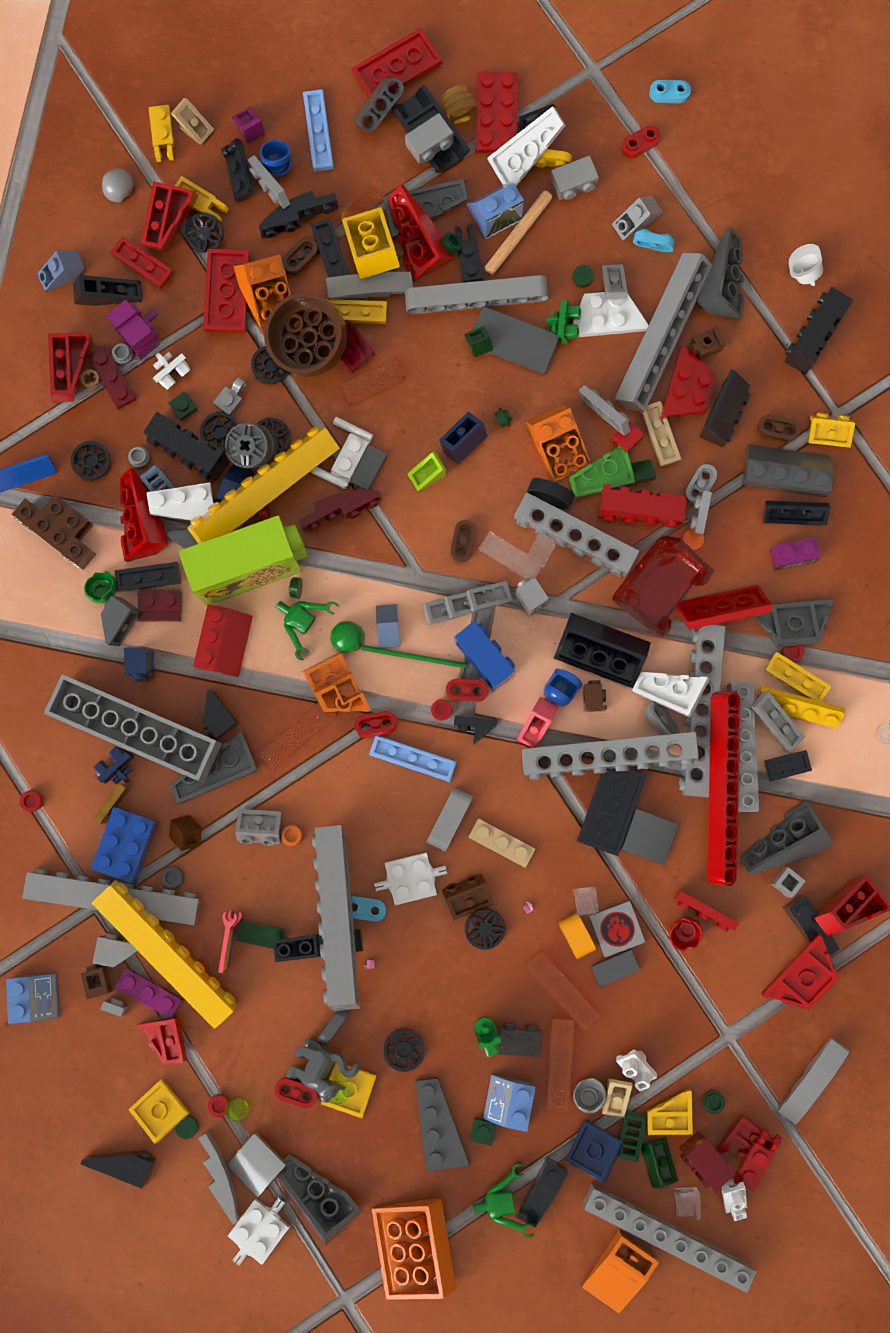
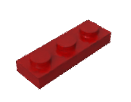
M123 236L110 252L113 257L161 289L174 273L171 268Z
M677 891L674 899L678 900L677 905L688 911L691 907L698 911L696 914L698 917L706 921L709 918L716 921L717 924L715 926L725 932L729 929L735 931L739 924L682 891Z

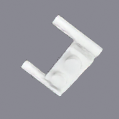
M335 417L333 424L350 432L331 469V473L317 466L310 473L346 490L349 480L374 435Z

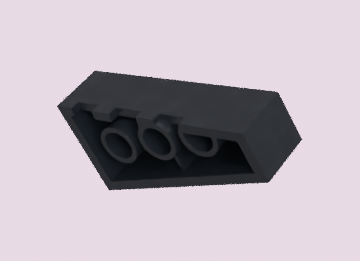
M831 287L828 293L823 292L817 301L820 306L817 310L813 308L806 319L810 321L807 327L802 325L796 337L799 338L797 343H791L785 352L788 355L785 363L806 375L818 359L819 354L824 349L853 299Z
M156 412L143 431L149 444L156 448L158 445L164 448L163 452L173 459L175 456L182 460V465L190 470L195 468L199 471L198 475L207 481L212 479L216 482L230 462L223 450L218 447L215 449L204 439L201 442L198 441L199 438L193 432L187 429L182 431L179 424L159 412Z

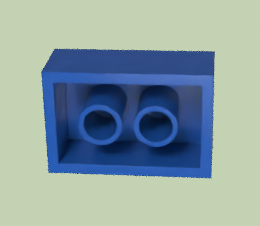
M473 621L454 636V643L490 688L495 691L514 676L515 664L508 656L506 658L503 657L500 645L495 640L491 641L487 637V629L481 623L477 624Z
M113 807L91 869L129 883H137L159 821L119 807Z

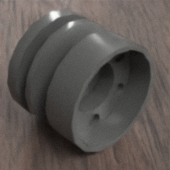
M238 424L230 430L225 441V450L230 461L236 466L243 468H260L265 464L269 465L273 462L279 448L275 433L269 427L261 424Z

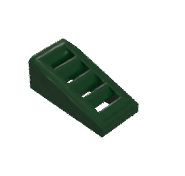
M626 1110L619 1134V1139L624 1141L618 1155L619 1158L638 1162L647 1115ZM628 1120L640 1121V1126L628 1123ZM627 1128L637 1130L638 1134L629 1133L626 1130ZM625 1137L636 1140V1143L626 1142ZM623 1147L634 1149L633 1153L623 1151Z

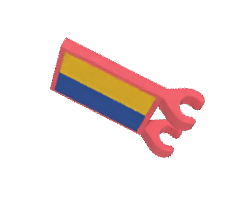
M233 910L223 913L222 919L226 928L218 970L220 973L229 970L236 926L243 918L242 911H239V917L237 913H234V919L232 918Z

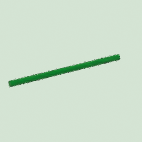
M362 645L363 651L466 668L467 663Z

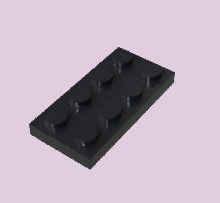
M615 768L607 769V773H601L577 842L618 856L647 775L632 769L616 772Z

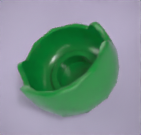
M105 571V573L95 572L84 585L85 595L94 603H105L111 596H115L117 592L114 577L108 571Z
M342 621L337 623L331 630L330 641L333 647L340 652L358 651L364 643L365 633L362 627L355 622Z

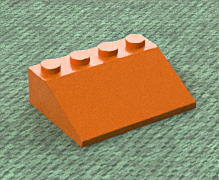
M442 1198L421 1199L372 1208L386 1300L444 1299L457 1290Z

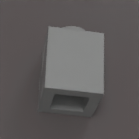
M782 867L770 884L787 898H793L805 883V880L789 867Z

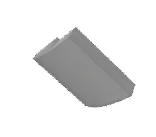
M254 1133L227 1166L259 1197L287 1163L257 1133Z

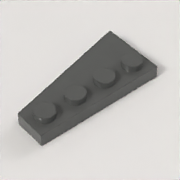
M438 1077L416 1080L426 1171L470 1166Z

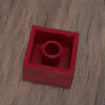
M697 1131L679 1147L683 1152L680 1157L692 1172L695 1169L697 1170L695 1175L707 1189L712 1187L716 1192L736 1175L700 1131Z

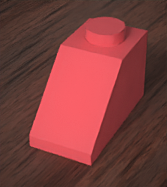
M539 697L517 740L531 748H537L559 706Z

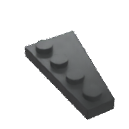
M463 179L409 191L430 219L468 201ZM384 196L383 201L392 239L400 236L397 223L393 220L388 196Z
M242 731L235 735L236 737L231 741L226 742L220 747L205 783L186 775H181L170 784L178 805L258 772Z

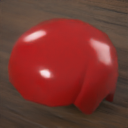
M691 917L678 918L670 926L669 940L672 946L679 951L684 952L687 949H695L702 940L703 929L700 923Z

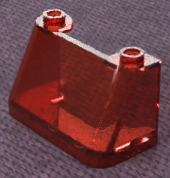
M662 536L656 540L619 586L612 599L654 634L663 637L671 629L672 620L668 616L675 609L676 602L681 601L692 586H703L708 583L714 570L681 538Z

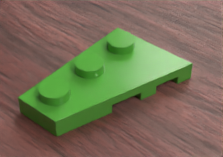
M620 447L605 454L596 462L589 464L569 477L571 490L575 494L574 499L600 493L603 484L611 485V489H617L636 483L628 451L624 452Z

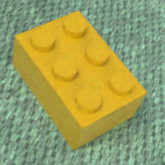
M382 207L342 219L360 279L400 267Z

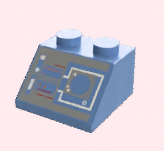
M57 973L17 976L6 979L8 1024L59 1017Z
M491 1074L483 1119L506 1128L527 1132L536 1088L535 1084Z

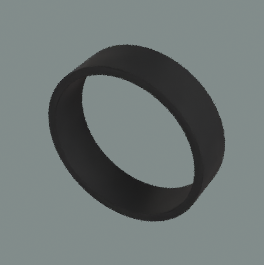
M532 478L527 493L560 509H570L575 498V494L571 490L542 478Z

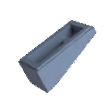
M154 465L140 476V479L151 492L166 490L168 487L170 489L174 488L157 465ZM159 474V476L156 479L149 483L151 479H153L155 476ZM164 480L165 483L155 490L154 487Z

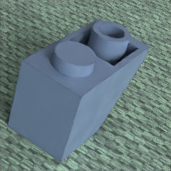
M56 251L39 270L37 275L44 291H50L74 281L85 268L77 251Z

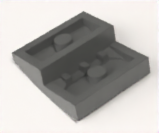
M635 809L621 850L664 865L678 824Z

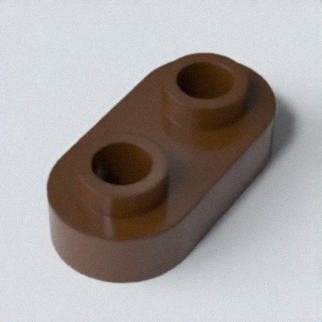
M309 237L301 239L283 257L284 270L292 275L300 273L317 256L318 246L316 241ZM307 248L311 249V252L306 253L304 251ZM293 262L297 263L295 267H291L290 264Z
M774 415L763 416L757 425L758 432L762 436L786 442L794 441L801 431L800 425L795 420ZM764 425H770L771 430H766ZM785 429H790L791 434H786Z
M469 520L458 522L454 530L451 556L459 563L468 561L472 555L476 528ZM463 529H468L469 534L463 535L461 531ZM463 549L465 554L460 556L457 551Z

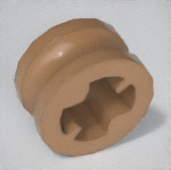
M88 369L81 374L80 380L86 389L96 390L100 386L101 378L95 370ZM93 376L95 382L89 383L86 379Z

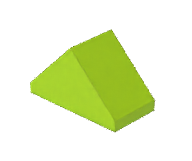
M433 451L408 473V476L416 490L421 491L446 476V469L436 452Z

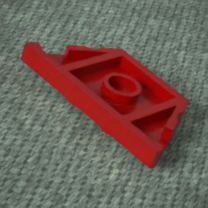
M683 345L679 349L660 416L662 419L676 415L679 417H685L690 414L704 415L709 404L716 374Z
M817 933L762 992L764 998L769 999L770 997L781 1000L782 1003L795 1004L800 1008L810 1010L839 979L820 933Z

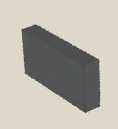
M368 445L349 482L363 490H370L387 454Z
M631 949L591 966L599 987L640 970Z

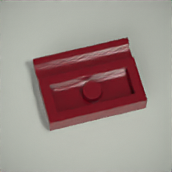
M349 320L346 324V347L340 359L349 371L354 373L376 353Z
M138 591V609L141 611L138 615V622H181L182 591Z

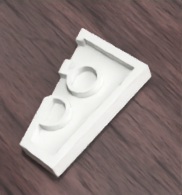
M210 482L147 492L149 512L155 516L191 521L199 515L203 516L206 514L208 507L214 504Z
M641 672L632 691L644 698L691 717L710 679L701 676L689 677V675L675 676L664 673Z

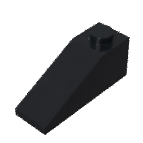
M79 275L73 283L74 304L98 306L121 304L124 300L128 303L142 301L141 281Z
M799 895L782 907L808 943L817 933H820L830 956L840 949L832 935L827 936L814 919L818 912L806 896Z
M145 1150L88 1155L81 1161V1165L142 1189L148 1182L156 1158L151 1157L152 1154Z
M546 1156L516 1214L518 1219L525 1223H531L536 1228L568 1174L567 1168L564 1165Z

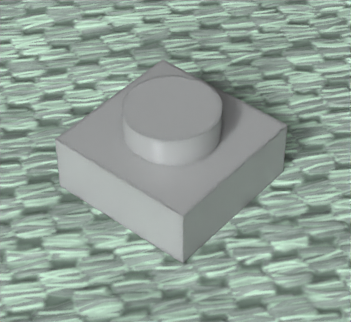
M111 997V1000L103 1001L100 1010L122 1017L126 1015L129 1006L124 1005L123 1000Z

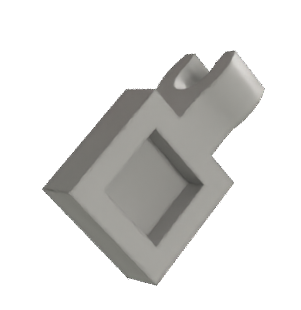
M238 377L233 383L231 390L225 386L213 404L232 416L243 401L239 395L245 390L247 385Z

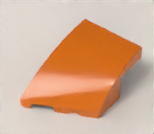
M339 652L302 671L324 712L371 711L342 653Z

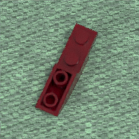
M354 490L334 494L313 503L317 511L302 518L299 522L304 532L308 530L312 532L318 529L324 521L330 522L338 518L341 512L345 519L349 517L354 519L361 514L362 510L378 506L382 496L379 491Z

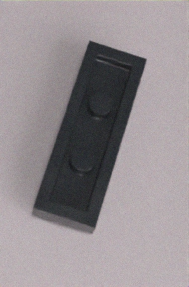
M327 218L310 224L328 278L350 275L331 219Z
M765 501L762 519L763 523L827 525L831 507L829 503Z
M178 562L115 570L117 592L182 584Z

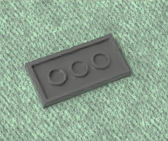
M483 306L473 330L480 327L485 328L493 346V350L487 353L545 375L560 337L555 333Z

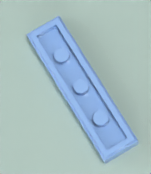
M323 89L303 92L314 172L332 170L334 165Z
M375 736L369 753L370 756L447 782L451 781L457 763L456 761L381 736Z

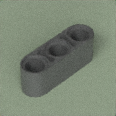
M385 77L356 114V125L368 132L375 130L402 95L403 83L397 78ZM394 82L395 90L390 93L388 90L389 84ZM382 99V107L377 110L375 106L376 101ZM365 116L370 117V122L367 126L363 125Z

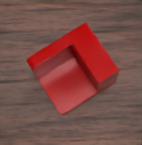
M630 420L628 424L631 431L625 436L617 431L610 440L612 445L616 442L624 452L639 444L644 437V434Z

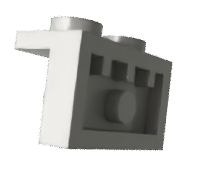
M239 809L235 830L237 841L243 844L262 843L267 846L280 844L282 812Z

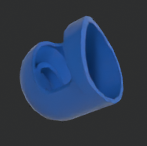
M270 140L264 143L260 150L262 165L273 178L278 179L287 176L292 167L289 146L281 140Z
M556 668L544 687V695L551 703L564 707L572 701L583 685L574 674Z

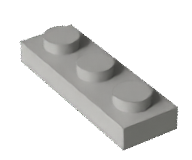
M255 155L247 159L251 166L249 169L250 174L255 180L259 179L258 182L265 192L269 191L268 194L275 204L278 202L283 209L289 206L290 202L285 191Z
M586 385L579 389L582 401L623 436L631 431L628 417L623 412H617L610 401H604L595 389L591 390Z
M763 691L751 707L787 752H793L805 736L769 691Z

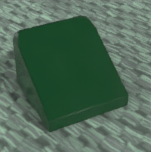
M484 327L464 334L474 357L493 350L491 338Z
M651 459L631 463L636 481L635 484L656 479L657 476Z

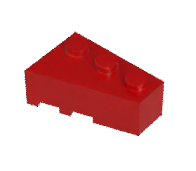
M153 181L141 245L148 249L167 252L199 195L194 190Z
M48 333L50 395L53 402L75 401L81 381L80 377L84 371L88 358L87 355L93 342L91 333Z
M866 874L850 880L814 919L829 936L889 912L890 904Z

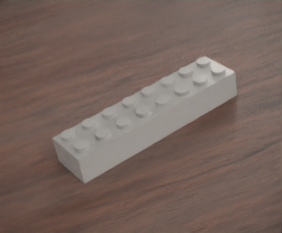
M63 674L44 711V714L203 783H205L222 743Z
M341 825L315 828V835H312V845L317 852V856L313 857L314 868L319 878H315V887L320 895V900H317V911L322 917V922L318 923V929L324 943L320 945L321 958H324L325 967H322V979L327 983V990H323L324 1003H327V1006L333 1011L359 1009L360 998L346 833Z

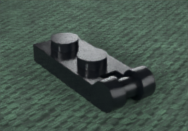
M236 138L231 141L230 145L223 147L221 153L226 158L234 200L242 202L252 195L254 191L244 145L240 139Z

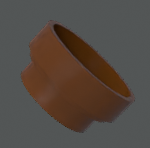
M296 293L281 300L270 312L264 330L265 345L272 360L284 370L301 377L318 376L329 371L340 360L346 347L347 328L341 313L329 301L313 293ZM320 314L319 320L313 323L314 316ZM300 321V327L294 330V324ZM334 327V334L328 337V330ZM315 334V340L309 344V337ZM293 341H295V342H296L295 348H294L293 350H290V349H289L290 344H291ZM329 348V355L327 357H323V351ZM310 355V361L304 364V358Z

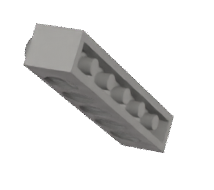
M527 492L514 514V519L517 520L516 523L524 528L528 526L533 528L537 535L543 538L548 536L554 539L553 542L563 548L567 546L573 549L572 552L579 557L586 556L592 559L591 562L596 566L602 567L604 565L610 569L612 574L618 577L622 575L626 577L639 553V550ZM540 513L544 519L542 521H535L532 515ZM554 522L560 523L562 529L554 531L551 528V524ZM572 532H577L581 536V539L579 541H573L570 538L569 534ZM590 542L598 543L599 550L592 551L588 544ZM615 552L618 555V559L615 561L610 560L607 553Z
M731 682L727 685V691H736L740 696L738 813L759 812L755 711L751 707L754 703L753 682Z

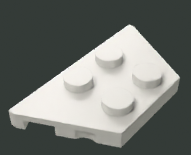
M605 292L584 294L580 303L581 318L580 320L573 321V324H578L579 337L643 332L649 326L628 294L627 298L606 299Z

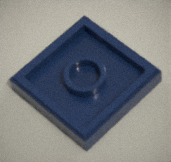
M584 1120L565 1161L605 1183L624 1141L588 1120Z

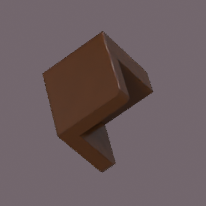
M190 815L170 820L169 838L181 851L201 846L202 827Z

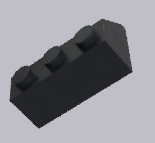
M731 369L724 380L699 436L720 447H723L725 442H730L734 431L731 430L734 423L738 424L743 414L740 408L742 404H747L751 396L748 393L750 385L736 371Z

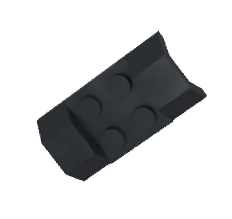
M422 85L416 94L404 103L392 106L391 110L401 122L407 134L438 113L452 130V145L444 151L440 150L428 161L436 173H444L460 163L470 151L468 145L425 85Z

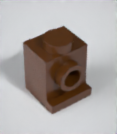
M717 326L693 336L690 343L692 353L697 355L699 359L721 352L725 346ZM708 339L709 344H705L704 341Z
M600 680L588 681V684L583 686L584 712L606 711L607 705H603V702H606V689H602Z
M99 964L86 967L87 972L81 973L87 999L113 992L106 966L101 968ZM96 976L100 977V984L95 982Z

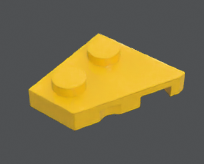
M690 1089L647 1110L648 1135H693L692 1091Z

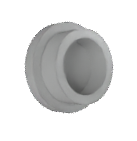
M120 343L113 348L112 357L118 364H127L133 357V351L129 345Z
M140 446L132 448L128 454L129 462L138 468L144 467L150 459L148 451Z

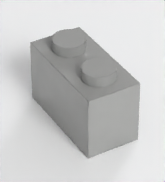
M439 113L405 135V145L419 164L424 161H430L437 152L448 149L453 142V132Z
M589 155L551 170L550 180L560 201L572 199L583 191L587 193L597 187L599 176Z
M535 577L531 580L526 578L518 584L515 597L529 617L547 605L549 598Z

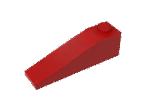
M400 185L388 196L393 220L397 223L400 236H397L398 241L402 243L405 254L402 255L403 261L408 271L411 272L413 281L441 268L455 256L449 254L443 248L441 238L444 235L404 185Z
M129 468L120 477V503L124 505L123 516L120 517V523L124 524L121 546L125 562L156 555L168 545V538L160 517L150 514L147 492L135 469Z

